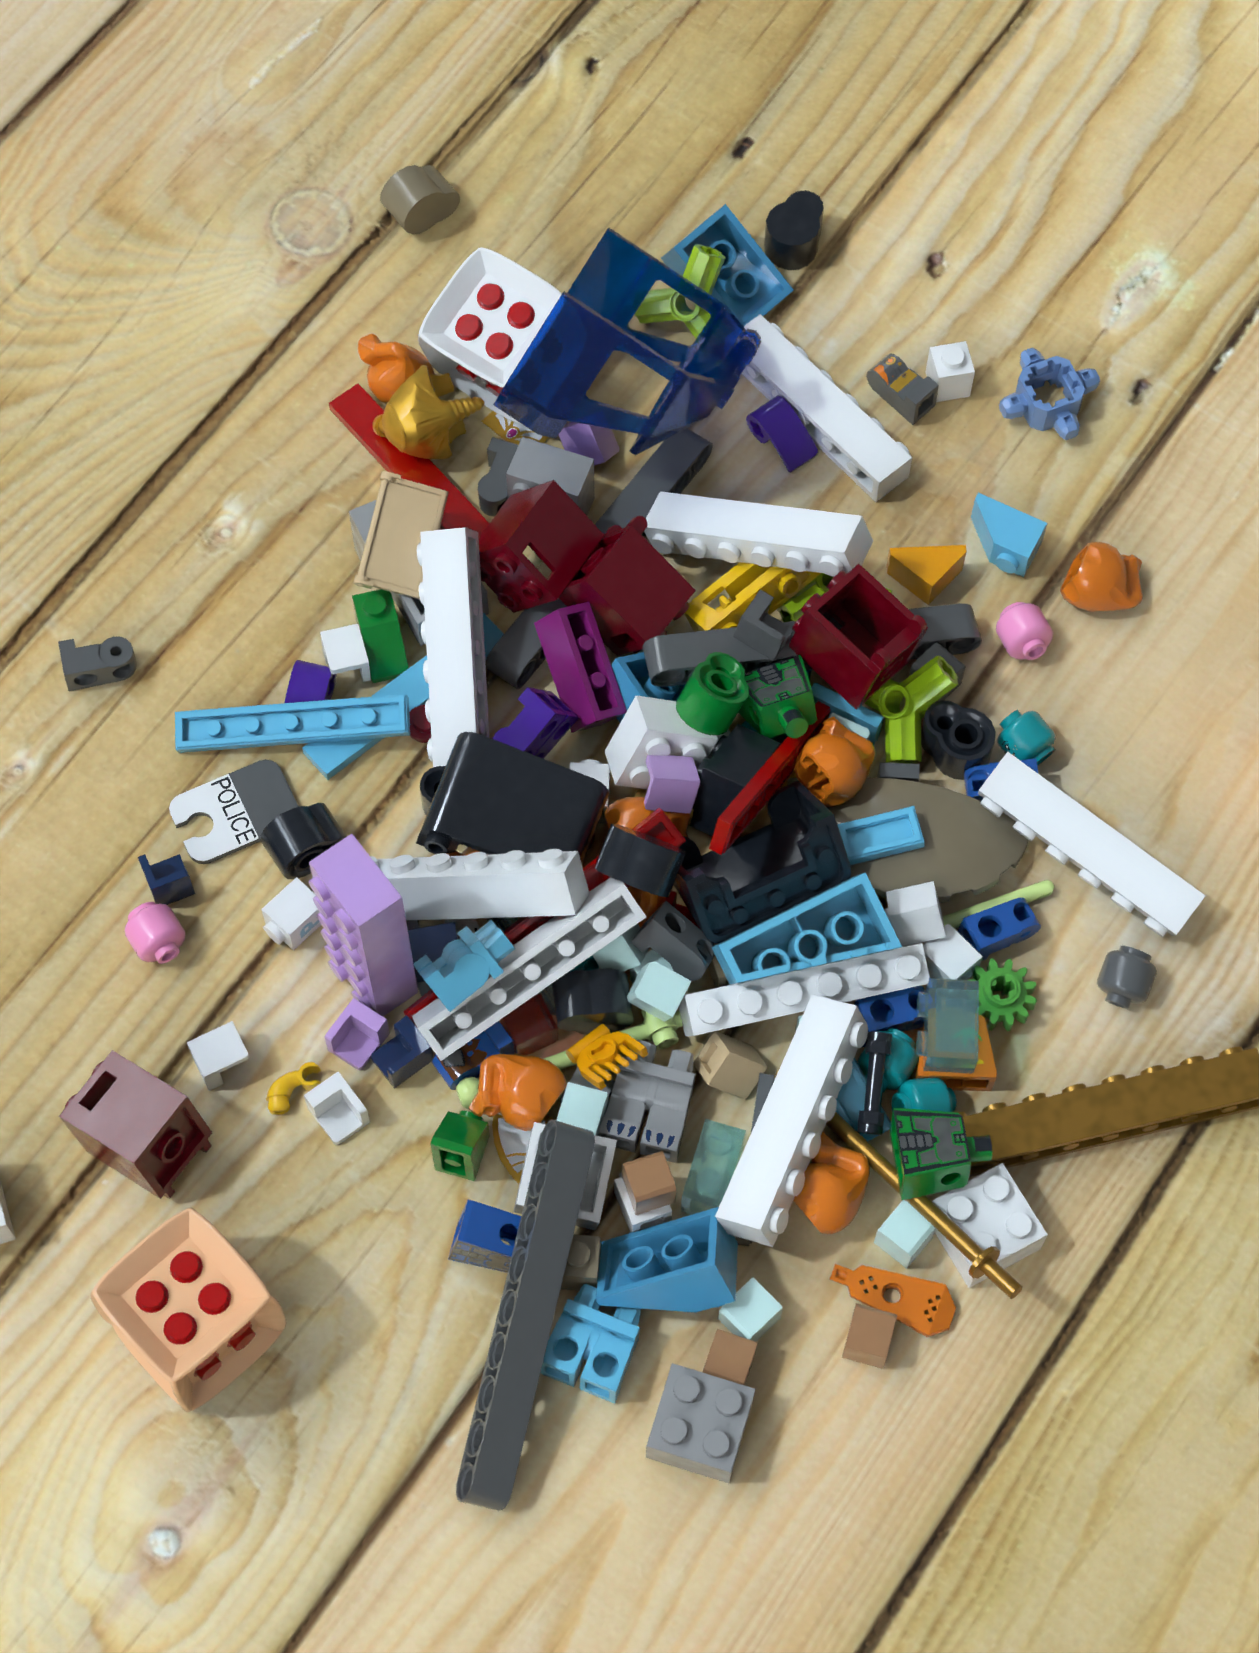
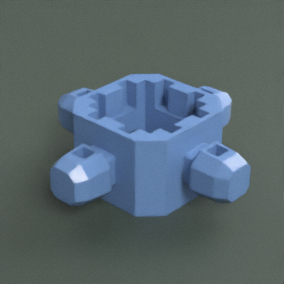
M1035 348L1024 350L1020 356L1022 372L1018 379L1016 392L1004 397L1000 401L999 409L1002 416L1006 419H1014L1024 415L1031 428L1039 431L1054 428L1058 435L1065 440L1076 437L1080 430L1077 415L1083 396L1099 386L1100 377L1095 369L1090 368L1075 371L1068 359L1059 356L1045 360L1040 351ZM1047 380L1050 385L1056 384L1058 388L1064 387L1063 394L1065 398L1056 401L1054 407H1051L1049 402L1043 404L1041 399L1035 400L1036 393L1034 389L1044 386Z

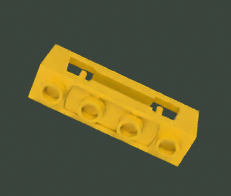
M739 562L690 601V606L684 615L694 632L734 628L738 626L742 615L760 589L774 597L768 611L770 615L821 573L810 571L797 572L787 568L761 567L757 564ZM723 590L730 596L728 599L724 595L720 596V606L715 610L706 605Z

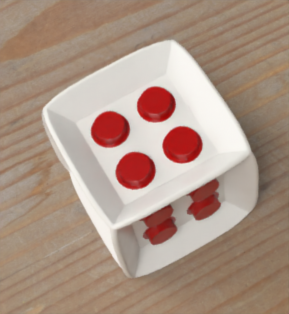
M482 247L474 251L453 275L428 311L418 334L419 345L434 369L441 374L449 373L453 385L472 398H482L486 407L521 425L531 423L547 406L577 363L587 340V330L577 308L559 290L516 262Z

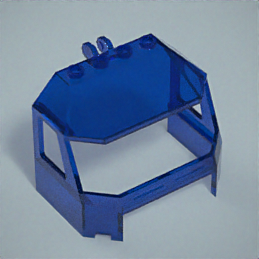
M608 227L569 291H564L493 405L538 435L555 439L567 421L636 433L638 436L629 451L636 456L707 418L715 406L723 409L733 394L734 387L738 383L741 373L746 365H749L753 360L762 341L757 330L749 328L746 330L727 305ZM660 280L710 313V319L692 345L687 346L629 327L628 323L655 281ZM613 350L630 354L669 380L649 416L595 401L586 396L587 390ZM671 361L680 362V364L677 366Z

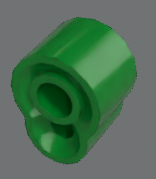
M722 652L710 653L704 662L697 665L676 701V710L680 718L691 728L707 735L726 733L749 695V687L744 679L745 670L743 666L728 654Z

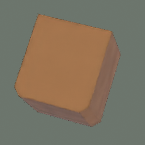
M663 1151L622 1164V1178L635 1215L676 1203V1186Z
M856 1303L842 1358L883 1369L897 1314Z
M717 1329L703 1368V1373L745 1385L756 1354L758 1342Z

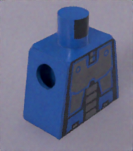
M468 1199L458 1219L448 1260L508 1273L521 1216ZM502 1240L508 1242L510 1245L505 1244L504 1242H502Z

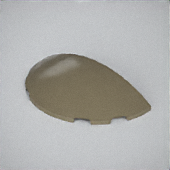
M867 778L862 788L853 798L841 805L827 807L834 814L837 824L911 806L915 807L925 847L851 865L850 878L866 872L876 894L887 898L886 892L932 881L935 884L939 903L948 902L952 894L968 890L977 895L998 884L1000 875L1009 869L1010 866L1016 868L1028 844V839L1013 828L1016 821L1005 813L997 817L980 804L981 801L921 782L892 778Z

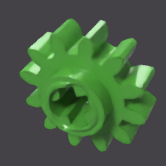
M991 958L987 972L982 967L975 966L972 974L974 979L967 980L964 990L970 994L966 997L965 1007H977L975 1015H982L989 1019L988 1029L990 1031L996 1027L997 1022H1003L1004 1028L1007 1031H1011L1014 1018L1020 1023H1026L1029 1016L1027 1010H1033L1037 999L1031 996L1035 991L1036 982H1024L1027 973L1026 967L1019 969L1017 972L1012 971V959H1008L1003 968H998L997 962ZM1000 991L1001 996L1007 995V998L1000 999L999 994L993 995V992Z

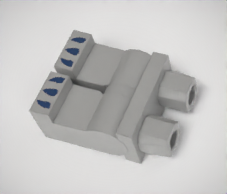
M637 1039L638 1042L647 1048L648 1055L644 1058L638 1055L636 1061L622 1056L629 1062V1066L626 1068L620 1065L619 1067L621 1072L617 1074L605 1117L603 1116L599 1136L617 1140L615 1148L635 1153L646 1111H648V1119L640 1141V1154L648 1156L663 1151L667 1161L677 1163L695 1084L693 1054L682 1050H672L668 1067L654 1064L656 1045Z

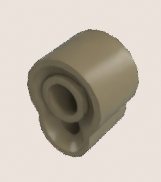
M412 165L399 170L390 177L381 191L380 201L407 233L419 234L428 230L437 222L448 218L458 207L460 196L434 166L420 167Z

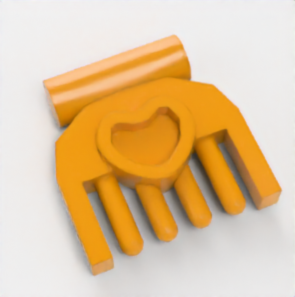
M600 1024L567 1049L566 1055L571 1062L577 1064L584 1079L598 1089L603 1090L606 1087L604 1079L607 1081L612 1079V1075L605 1070L609 1069L615 1074H619L621 1069L616 1066L617 1063L626 1068L629 1066V1062L619 1055L620 1052L631 1060L636 1061L638 1055L644 1058L648 1055V1051L643 1044L630 1035L618 1031L611 1033L604 1024Z

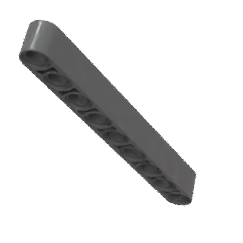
M681 424L676 426L596 522V527L603 534L613 525L625 528L632 518L637 516L647 517L660 491L681 494L707 462L712 452L713 444ZM643 532L641 535L645 538L646 534ZM558 598L555 601L525 609L490 651L485 661L486 669L516 689L521 688L546 659L534 622L559 608L567 606Z
M960 603L909 609L914 615L924 618L928 627L910 660L918 659L936 642L952 655L968 653L982 644L973 608L969 604ZM833 617L829 620L838 630L843 627ZM796 621L783 623L792 628ZM737 627L656 636L643 644V652L651 684L657 687L686 685L697 665L704 662L707 656L713 652H722L732 656L743 666L745 673L797 656L789 647L795 631L792 632L791 637L774 661L734 638ZM803 660L805 669L812 671L813 669Z
M552 1119L545 1125L542 1131L457 1479L456 1496L460 1502L501 1511L510 1500L594 1150L595 1135L591 1130Z

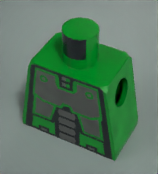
M801 655L745 673L744 679L749 687V695L738 713L759 734L772 738L786 733L791 738H798L806 733L808 725L814 724L817 721L813 692Z
M893 1108L890 1136L901 1200L962 1188L968 1184L971 1162L992 1160L990 1136L966 1137L963 1116L957 1112Z

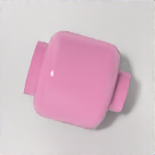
M1016 602L1007 606L1000 614L996 624V632L1006 651L1011 657L1018 660H1034L1045 653L1052 641L1053 631L1041 609L1031 603Z
M146 902L136 907L128 915L125 936L141 960L145 962L158 961V963L163 964L173 960L180 953L179 947L185 940V930L169 906L156 904L155 902Z

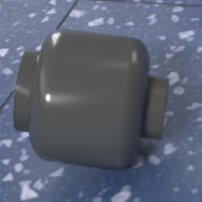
M1123 945L1120 946L1119 950L1108 952L1097 979L1098 987L1107 994L1105 1001L1124 1009H1128L1130 1003H1144L1148 999L1157 974L1156 967L1150 962L1152 957L1143 951Z

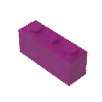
M589 602L559 608L534 622L559 698L580 717L570 728L571 733L601 726L627 712Z

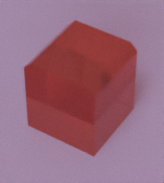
M536 994L500 1019L501 1025L513 1040L515 1054L529 1055L559 1040L558 1027L541 994Z

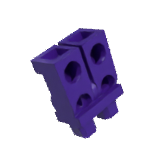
M527 687L518 698L525 707L508 727L498 730L493 739L544 759L580 717L553 692Z

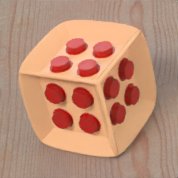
M188 1208L177 1213L151 1232L113 1265L91 1292V1300L101 1317L113 1326L118 1337L135 1359L186 1412H191L204 1405L225 1389L272 1346L286 1327V1317L282 1307L270 1295L257 1273L227 1239L194 1208Z

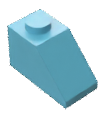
M978 493L974 500L971 520L989 562L995 564L1006 573H1015L1024 577L1042 544L1047 523Z

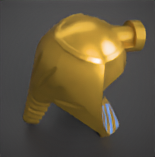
M422 365L392 395L384 409V413L374 419L372 427L378 436L386 437L402 453L426 459H448L453 455L450 443L457 436L467 433L463 420L465 417H469L476 411H479L485 402L479 397H467L466 399L461 398L460 400L448 401L439 399V396L454 392L450 374L432 375L429 374L427 365Z

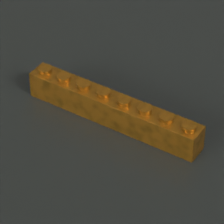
M1232 1047L1219 1053V1057L1204 1060L1203 1056H1194L1183 1060L1180 1066L1165 1069L1164 1065H1156L1141 1071V1075L1125 1078L1123 1074L1113 1075L1102 1080L1100 1085L1086 1088L1085 1084H1075L1063 1089L1061 1094L1047 1097L1045 1093H1037L1024 1098L1022 1103L1007 1106L1004 1102L994 1103L983 1108L981 1113L968 1116L966 1112H957L963 1116L966 1137L989 1135L992 1142V1160L971 1162L969 1177L983 1174L1001 1163L1006 1168L1258 1109V1049L1252 1048L1243 1051L1242 1047Z

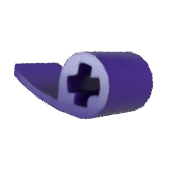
M777 395L746 417L747 425L755 438L764 444L768 441L772 442L789 473L817 455L818 449L793 408L783 397Z
M297 660L291 672L284 703L331 700L337 674H332L328 666Z

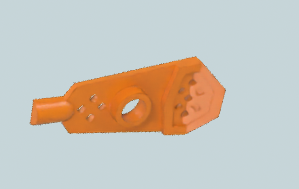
M835 1264L829 1279L848 1286L850 1297L863 1304L897 1314V1321L911 1327L912 1330L926 1337L949 1330L956 1311V1306L946 1284L865 1265L851 1270ZM888 1289L897 1290L900 1293L899 1301L895 1303L888 1302L884 1297L885 1291Z

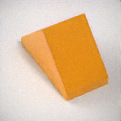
M966 545L890 548L886 566L887 574L929 605L963 570L967 552Z

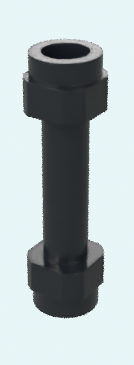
M868 1032L865 1053L869 1054L864 1111H859L857 1132L883 1134L885 1114L880 1111L886 1056L891 1055L892 1034Z

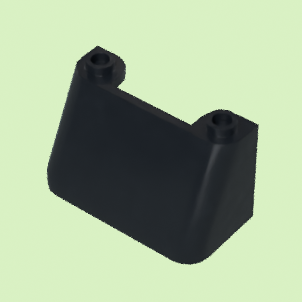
M462 732L457 736L416 844L424 846L426 850L433 854L455 852L459 844L488 855L505 854L514 850H520L524 853H540L549 849H560L562 852L578 851L581 864H583L608 799L609 791L603 783L592 777L475 732Z
M795 781L780 788L769 800L767 808L772 824L737 839L725 854L720 855L710 851L701 856L696 843L690 838L683 836L686 842L678 848L684 850L686 854L674 886L702 933L713 943L720 944L850 879L851 865L834 814L800 781Z

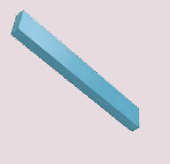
M483 613L486 661L490 651L504 633ZM427 655L371 697L407 694L409 697V712L417 706L425 705L427 699H429V684L426 683L423 674V664L427 660ZM384 738L308 743L302 747V750L311 763L329 780Z
M407 694L175 712V749L179 753L410 736L409 697Z

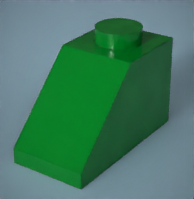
M379 589L352 595L356 621L359 625L369 661L372 684L395 679L409 667L391 592Z
M448 1111L430 1143L435 1170L475 1181L490 1136L488 1122L483 1121L482 1117L470 1111H460L459 1114Z

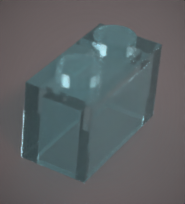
M929 978L925 992H918L917 1017H924V1031L917 1032L916 1056L924 1057L923 1071L973 1074L978 1061L979 981Z
M705 1119L682 1194V1212L693 1215L716 1207L719 1208L739 1163L744 1147L746 1130Z

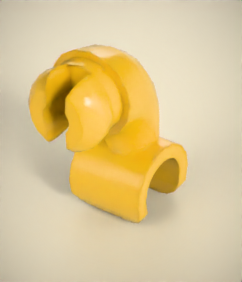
M314 1062L305 1063L299 1070L288 1072L274 1081L266 1097L270 1113L273 1115L287 1113L290 1110L289 1099L291 1098L292 1091L297 1086L302 1085L306 1091H311L321 1084L318 1080L306 1081V1077L309 1074L321 1072L319 1065Z

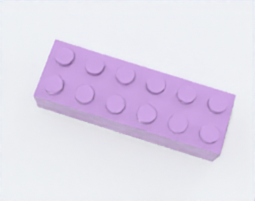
M350 834L309 862L312 874L309 884L316 894L313 897V901L320 911L317 914V918L324 928L321 930V934L327 942L324 948L331 958L328 961L330 968L341 982L345 979L350 982L354 988V991L351 992L353 998L381 1016H385L418 993L404 905L398 891L354 835Z

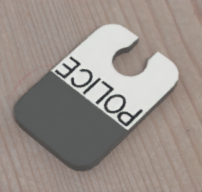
M265 759L179 794L171 801L169 810L176 828L188 824L195 816L203 815L211 818L214 825L209 834L204 837H192L183 841L190 858L194 862L208 864L260 842V835L273 819L299 806L278 764L272 760Z

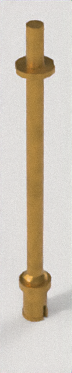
M835 1111L833 1118L827 1121L826 1125L853 1151L864 1154L867 1157L869 1166L900 1194L896 1168ZM921 1196L906 1200L972 1262L969 1269V1275L972 1278H980L985 1274L1010 1299L1015 1298L1021 1292L1023 1286L996 1262L1000 1255L998 1248L991 1246L983 1250L928 1197Z

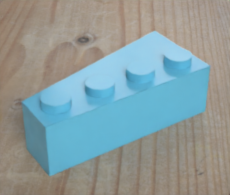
M865 872L712 947V950L729 984H735L900 948L902 945Z

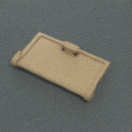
M382 471L380 477L381 485L358 575H355L353 583L359 587L368 589L375 587L420 599L419 585L423 582L422 566H420L417 558V546L421 543L420 532L440 530L449 492L402 479L401 475Z

